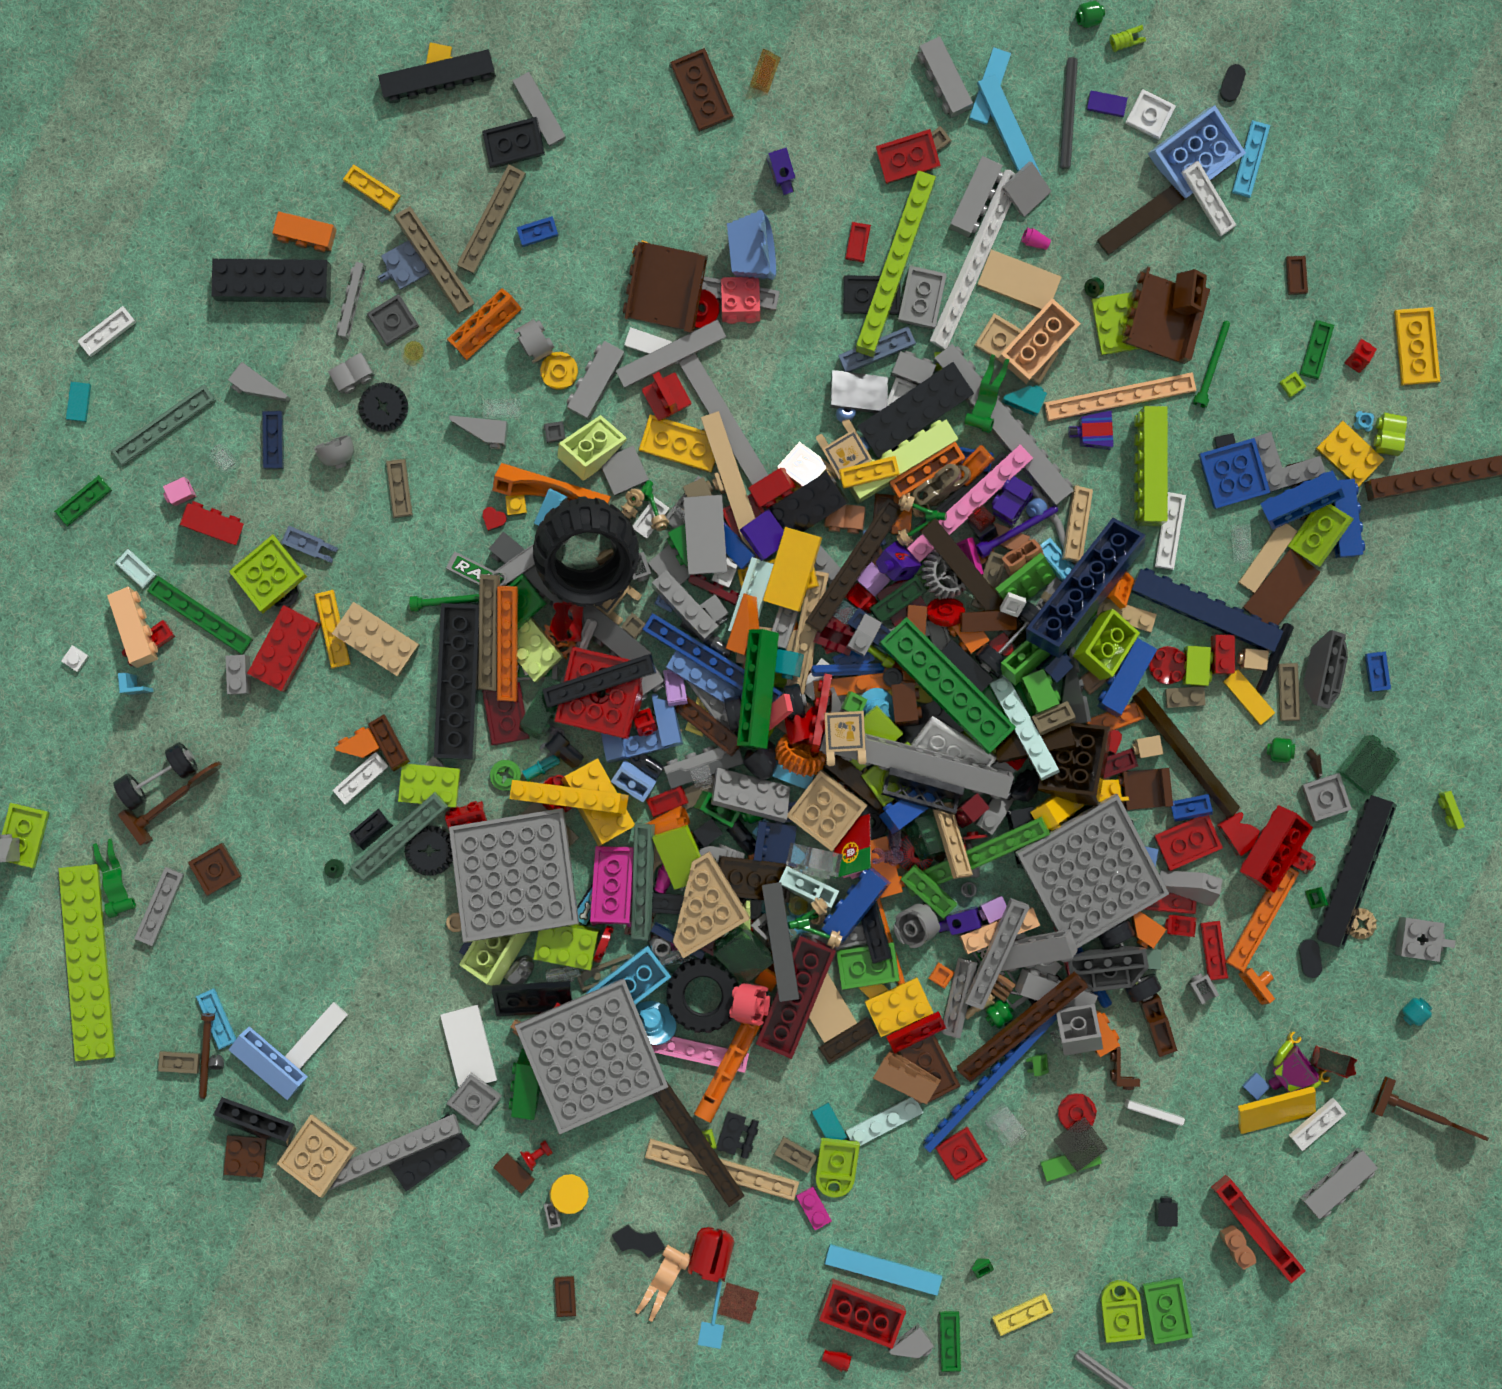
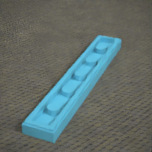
M994 74L978 81L977 85L1017 172L1028 162H1033L1040 173L996 75Z
M832 1244L829 1245L825 1260L826 1265L936 1296L938 1295L942 1275Z

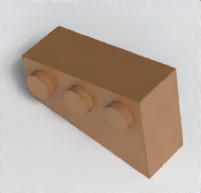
M892 1049L884 1058L873 1079L926 1105L941 1082L940 1079L900 1054H894Z

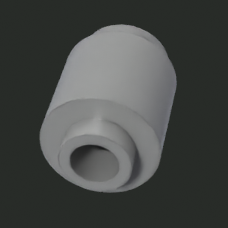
M656 934L651 936L649 946L652 952L658 957L666 956L671 950L670 942Z

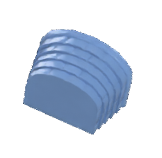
M758 210L757 213H751L744 218L727 223L732 273L736 277L742 276L743 278L775 279V246L771 224L766 214L762 210Z

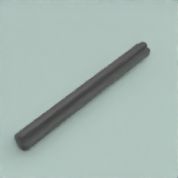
M1075 57L1068 58L1066 68L1060 168L1069 169L1071 167L1078 59Z

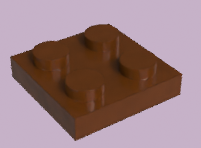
M220 843L188 862L207 896L242 877L224 843Z
M227 1135L224 1175L264 1177L267 1140L253 1136Z

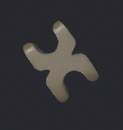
M945 465L935 473L932 479L925 481L914 490L912 495L915 497L914 502L918 505H939L949 497L951 492L958 490L970 480V469L964 465ZM961 470H963L964 473H965L963 479H960V478H961ZM922 491H925L923 493L924 500L922 501L920 500L919 495Z

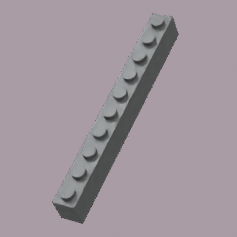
M502 532L489 548L492 552L490 556L498 563L501 560L507 563L525 550L505 532ZM535 566L523 573L543 599L546 596L551 600L549 604L552 607L554 603H563L556 594H552L545 587ZM594 605L583 607L582 629L588 618L596 620L597 626L593 633V636L596 637L594 641L601 647L606 645L610 649L609 654L629 660L648 654L652 655L649 650ZM569 610L568 617L573 620L572 613Z

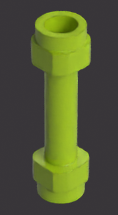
M872 645L867 650V652L882 661L881 665L889 669L894 665L895 660L889 654L885 655Z

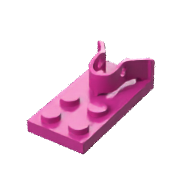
M595 846L590 916L592 926L597 924H625L627 927H631L630 912L634 847Z

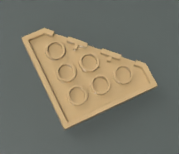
M710 851L692 861L673 940L683 958L750 919V916Z

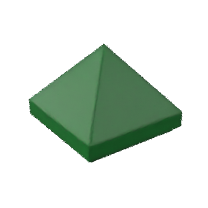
M1322 887L1305 891L1311 909L1328 905ZM1312 893H1316L1319 898V900L1316 903L1313 899Z
M978 1258L972 1270L979 1279L993 1271L994 1268L989 1259Z

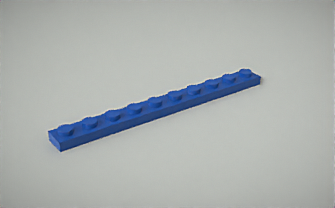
M1056 1014L1023 1039L1014 1049L1012 1048L1008 1051L1001 1063L996 1062L990 1069L992 1072L987 1077L984 1075L977 1082L979 1086L974 1091L971 1089L964 1096L965 1101L961 1105L956 1104L950 1112L952 1114L949 1118H943L937 1124L938 1129L934 1133L930 1132L924 1138L925 1143L923 1146L929 1152L947 1136L1057 1020Z

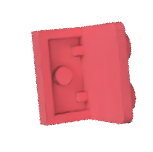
M722 278V322L734 324L737 322L755 323L760 321L759 278Z

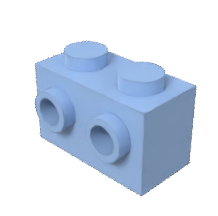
M626 760L623 761L611 780L618 788L623 789L641 802L645 801L657 781Z

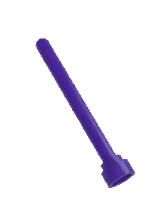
M1050 507L1042 515L1034 516L990 542L982 541L975 545L981 558L987 557L993 548L1057 513L1058 507Z

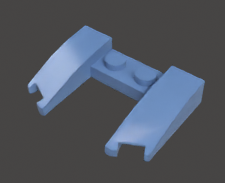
M652 694L658 730L649 736L639 737V735L623 739L601 733L606 761L613 763L683 745L675 706H668L667 700L658 699L659 695Z

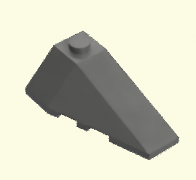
M1073 646L1067 649V655L1070 657V663L1073 667L1063 677L1060 704L1068 701L1076 717L1073 723H1086L1091 721L1087 697L1082 696L1081 693L1083 692L1084 684L1081 677L1077 676L1079 664L1078 660L1073 657L1075 653Z

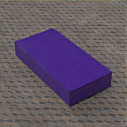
M1091 90L1086 110L1124 117L1128 97Z

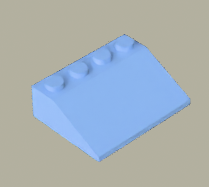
M1214 105L1204 110L1151 150L1148 155L1157 169L1184 198H1187L1193 192L1181 174L1183 170L1194 162L1199 161L1211 180L1246 152Z

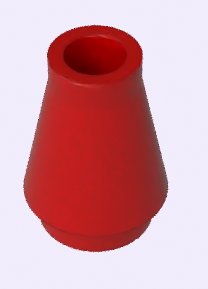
M825 1350L822 1362L841 1372H848L852 1356L847 1355L848 1353Z

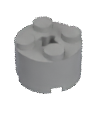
M534 319L514 330L515 334L518 332L520 334L517 339L525 353L529 357L532 356L534 358L531 360L532 364L553 353L552 349L555 348L550 338H545L542 333L545 329L541 322H536Z
M914 904L900 912L895 918V935L902 944L906 943L910 948L922 946L933 939L940 931L938 919L928 904Z

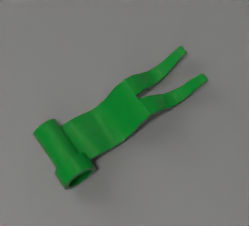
M991 354L988 369L982 378L978 399L972 414L967 413L964 424L982 429V432L989 434L994 425V419L991 418L1010 360L1005 359L1000 373L990 385L994 371L995 355Z
M108 839L107 849L112 869H114L109 871V866L103 860L97 843L93 844L96 862L101 871L104 872L102 873L103 888L109 901L104 907L108 918L118 916L119 913L135 909V900L133 897L128 898L127 891L122 882V870L114 853L112 839Z

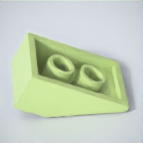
M600 415L561 441L558 447L557 458L584 481L596 473L627 441V438Z

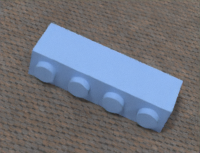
M250 1026L237 1037L229 1048L231 1053L286 1100L300 1088L308 1077Z

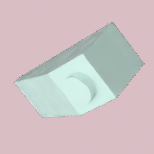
M786 866L779 881L782 882L784 888L810 904L815 898H823L828 905L826 910L829 913L839 893L838 890Z

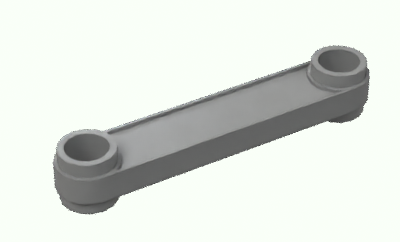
M569 538L568 540H566L565 542H563V544L561 545V547H562L564 544H566V543L570 540V538ZM533 545L491 574L504 576V581L500 586L508 585L521 574L535 566Z

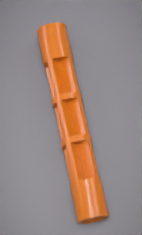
M741 1023L694 1115L709 1123L712 1122L761 1025Z

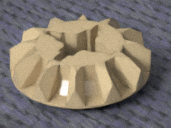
M1359 908L1349 934L1356 939H1366L1372 936L1377 929V920L1373 913L1367 909ZM1357 919L1366 920L1364 923L1366 929L1362 927L1358 929L1359 922Z

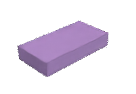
M663 670L668 706L687 704L684 679L670 670Z

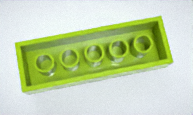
M1144 406L1134 417V426L1137 427V434L1134 435V445L1137 446V453L1134 454V464L1137 465V472L1134 473V483H1137V491L1134 492V502H1137V510L1134 511V521H1137V526H1161L1168 521V406Z

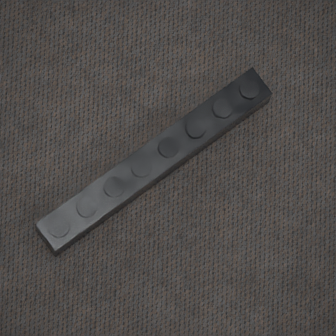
M1373 795L1365 801V812L1363 817H1360L1358 820L1357 834L1353 835L1351 839V850L1349 853H1346L1343 861L1345 866L1343 871H1340L1337 876L1338 885L1331 892L1330 899L1332 901L1330 906L1326 907L1323 917L1325 919L1323 925H1320L1317 930V939L1321 942L1344 950L1397 805L1394 802Z

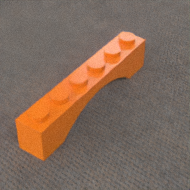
M504 463L500 464L494 476L492 491L508 496L535 495L545 497L551 488L567 496L566 500L569 501L586 496L591 499L599 498L605 500L608 505L610 503L611 496Z

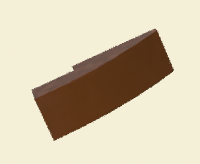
M1156 993L1149 1000L1139 1001L1158 1056L1162 1057L1178 1051L1160 996Z

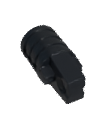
M646 754L629 759L641 771L655 780L658 779L665 765H662L659 761Z
M740 819L734 823L732 828L728 827L726 829L746 853L750 854L755 851L756 841L744 824L741 823Z

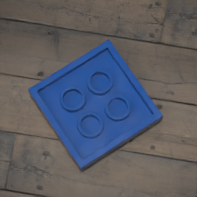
M1255 438L1198 454L1214 509L1270 493Z

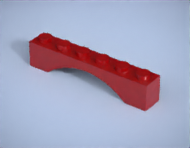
M1224 1175L1211 1186L1213 1191L1285 1279L1292 1283L1306 1272L1299 1261L1279 1240L1228 1176Z

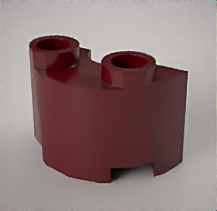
M830 620L822 633H816L813 642L831 651L849 656L851 650L846 646L854 634V629L843 626V629L836 627V622Z

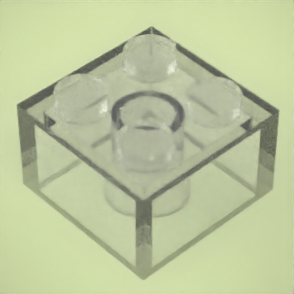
M791 843L786 865L793 867L792 871L830 879V876L838 877L843 854Z

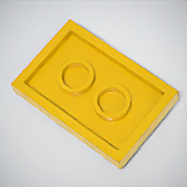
M1341 421L1316 448L1347 479H1355V484L1357 483L1358 487L1385 460L1344 421Z
M917 977L864 1001L880 1037L933 1014V1010Z

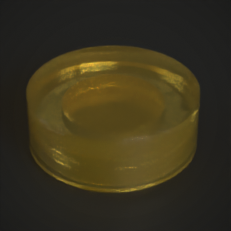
M411 341L406 344L404 353L409 360L417 361L422 358L424 349L419 342Z

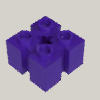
M1015 476L1011 480H1006L1002 487V495H997L991 504L993 505V516L1013 528L1022 511L1033 497V487Z

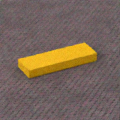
M354 164L343 178L344 182L389 212H391L401 197Z
M895 456L839 469L843 489L900 475Z
M1236 669L1234 674L1229 675L1222 681L1259 725H1262L1275 714L1274 710L1239 669Z

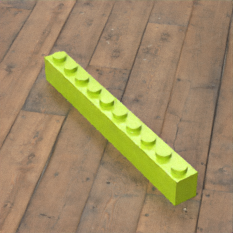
M922 171L917 172L856 345V352L873 358L875 356L935 185L936 176Z

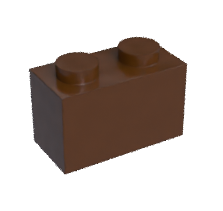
M1196 269L1177 273L1173 310L1184 316L1203 312L1207 275Z
M914 682L891 685L895 725L919 724L918 718H922L921 706L917 707L916 700L920 699L919 688H915Z

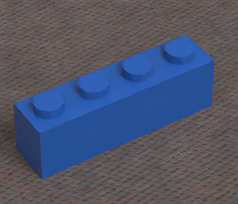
M1332 470L1322 473L1319 477L1310 481H1305L1293 489H1287L1282 494L1270 497L1260 504L1272 530L1345 496Z
M1355 479L1338 480L1345 497L1331 503V505L1354 520L1335 545L1336 559L1358 557L1363 555V551H1365V542L1361 537L1363 524L1359 520L1361 506L1357 502L1358 484H1355Z
M1137 638L1114 676L1108 678L1106 683L1109 685L1106 690H1102L1099 694L1097 706L1115 717L1122 715L1157 649Z
M911 788L913 791L910 792V793L908 794V796H909V797H915V796H917V793L915 792V790H914L913 788ZM931 793L923 795L927 802L932 803L936 801ZM897 799V803L893 804L890 802L883 807L884 812L879 817L891 833L894 834L928 808Z
M874 868L864 870L859 875L860 881L857 885L853 884L848 889L847 894L849 895L846 899H841L835 906L837 910L834 914H829L823 921L825 925L822 930L830 935L832 930L840 931L839 935L843 936L841 943H844L891 883Z

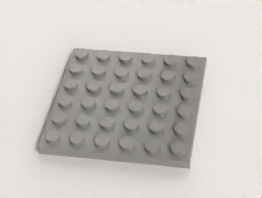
M1117 794L1110 796L1100 802L1098 806H1093L1062 824L1054 831H1050V835L1028 844L1015 852L1057 932L1071 929L1077 948L1169 895Z
M563 808L449 827L464 943L579 924Z
M624 978L515 1024L559 1135L668 1087Z

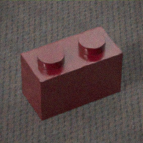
M978 793L967 798L958 806L957 813L955 814L958 827L964 828L974 823L990 808Z

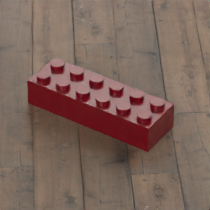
M800 933L792 952L800 999L780 1002L777 989L757 1038L756 1045L790 1059L793 1058L835 955V947L831 949V946Z

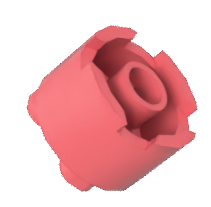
M746 983L740 984L739 987L735 986L732 991L734 1000L729 1012L730 1017L740 1023L762 1025L764 1022L761 1020L764 1015H768L770 1007V996H766L768 988Z

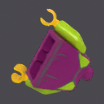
M1290 1032L1287 1036L1288 1041H1285L1279 1048L1273 1061V1072L1276 1076L1269 1080L1271 1087L1277 1090L1284 1086L1288 1092H1293L1308 1087L1316 1089L1321 1085V1082H1329L1330 1077L1327 1076L1324 1079L1322 1077L1327 1071L1319 1070L1317 1072L1298 1046L1293 1045L1294 1043H1299L1301 1037L1294 1041L1292 1036L1295 1032Z

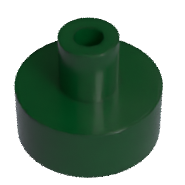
M1093 277L1085 282L1084 290L1089 297L1095 298L1104 292V283L1100 278Z
M338 859L329 860L324 867L326 875L330 878H339L345 870L343 862Z

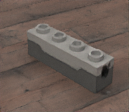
M714 746L702 749L704 752L702 754L696 755L693 752L685 755V760L678 762L676 758L666 762L667 766L664 767L671 789L713 775L717 768L727 770L742 765L743 759L740 750L738 749L733 756H730L720 747L714 749Z

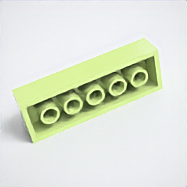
M947 419L943 422L938 420L931 425L928 431L921 430L914 435L913 440L901 442L895 451L888 450L881 455L880 459L895 456L901 475L953 442H957L958 437ZM898 476L848 489L857 504L887 487L889 482Z

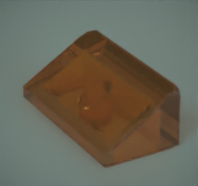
M763 48L750 87L768 93L781 58Z

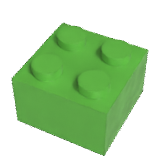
M1044 669L1023 677L1020 684L1034 715L1059 705V701H1061L1058 691H1054L1051 686L1053 684L1051 676L1048 673L1046 674Z

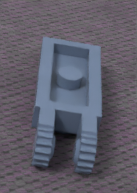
M288 526L281 542L286 546L332 563L333 559L328 555L320 553L322 547L328 548L332 552H337L338 550L337 547L325 543L324 540L291 526Z

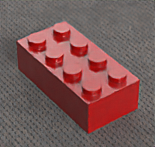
M283 605L247 674L280 691L286 692L321 624Z
M1278 805L1272 812L1267 825L1262 829L1257 842L1252 846L1247 859L1242 863L1239 872L1258 886L1275 893L1313 827L1297 813Z
M832 1278L818 1317L821 1322L893 1349L906 1314V1309L901 1304Z

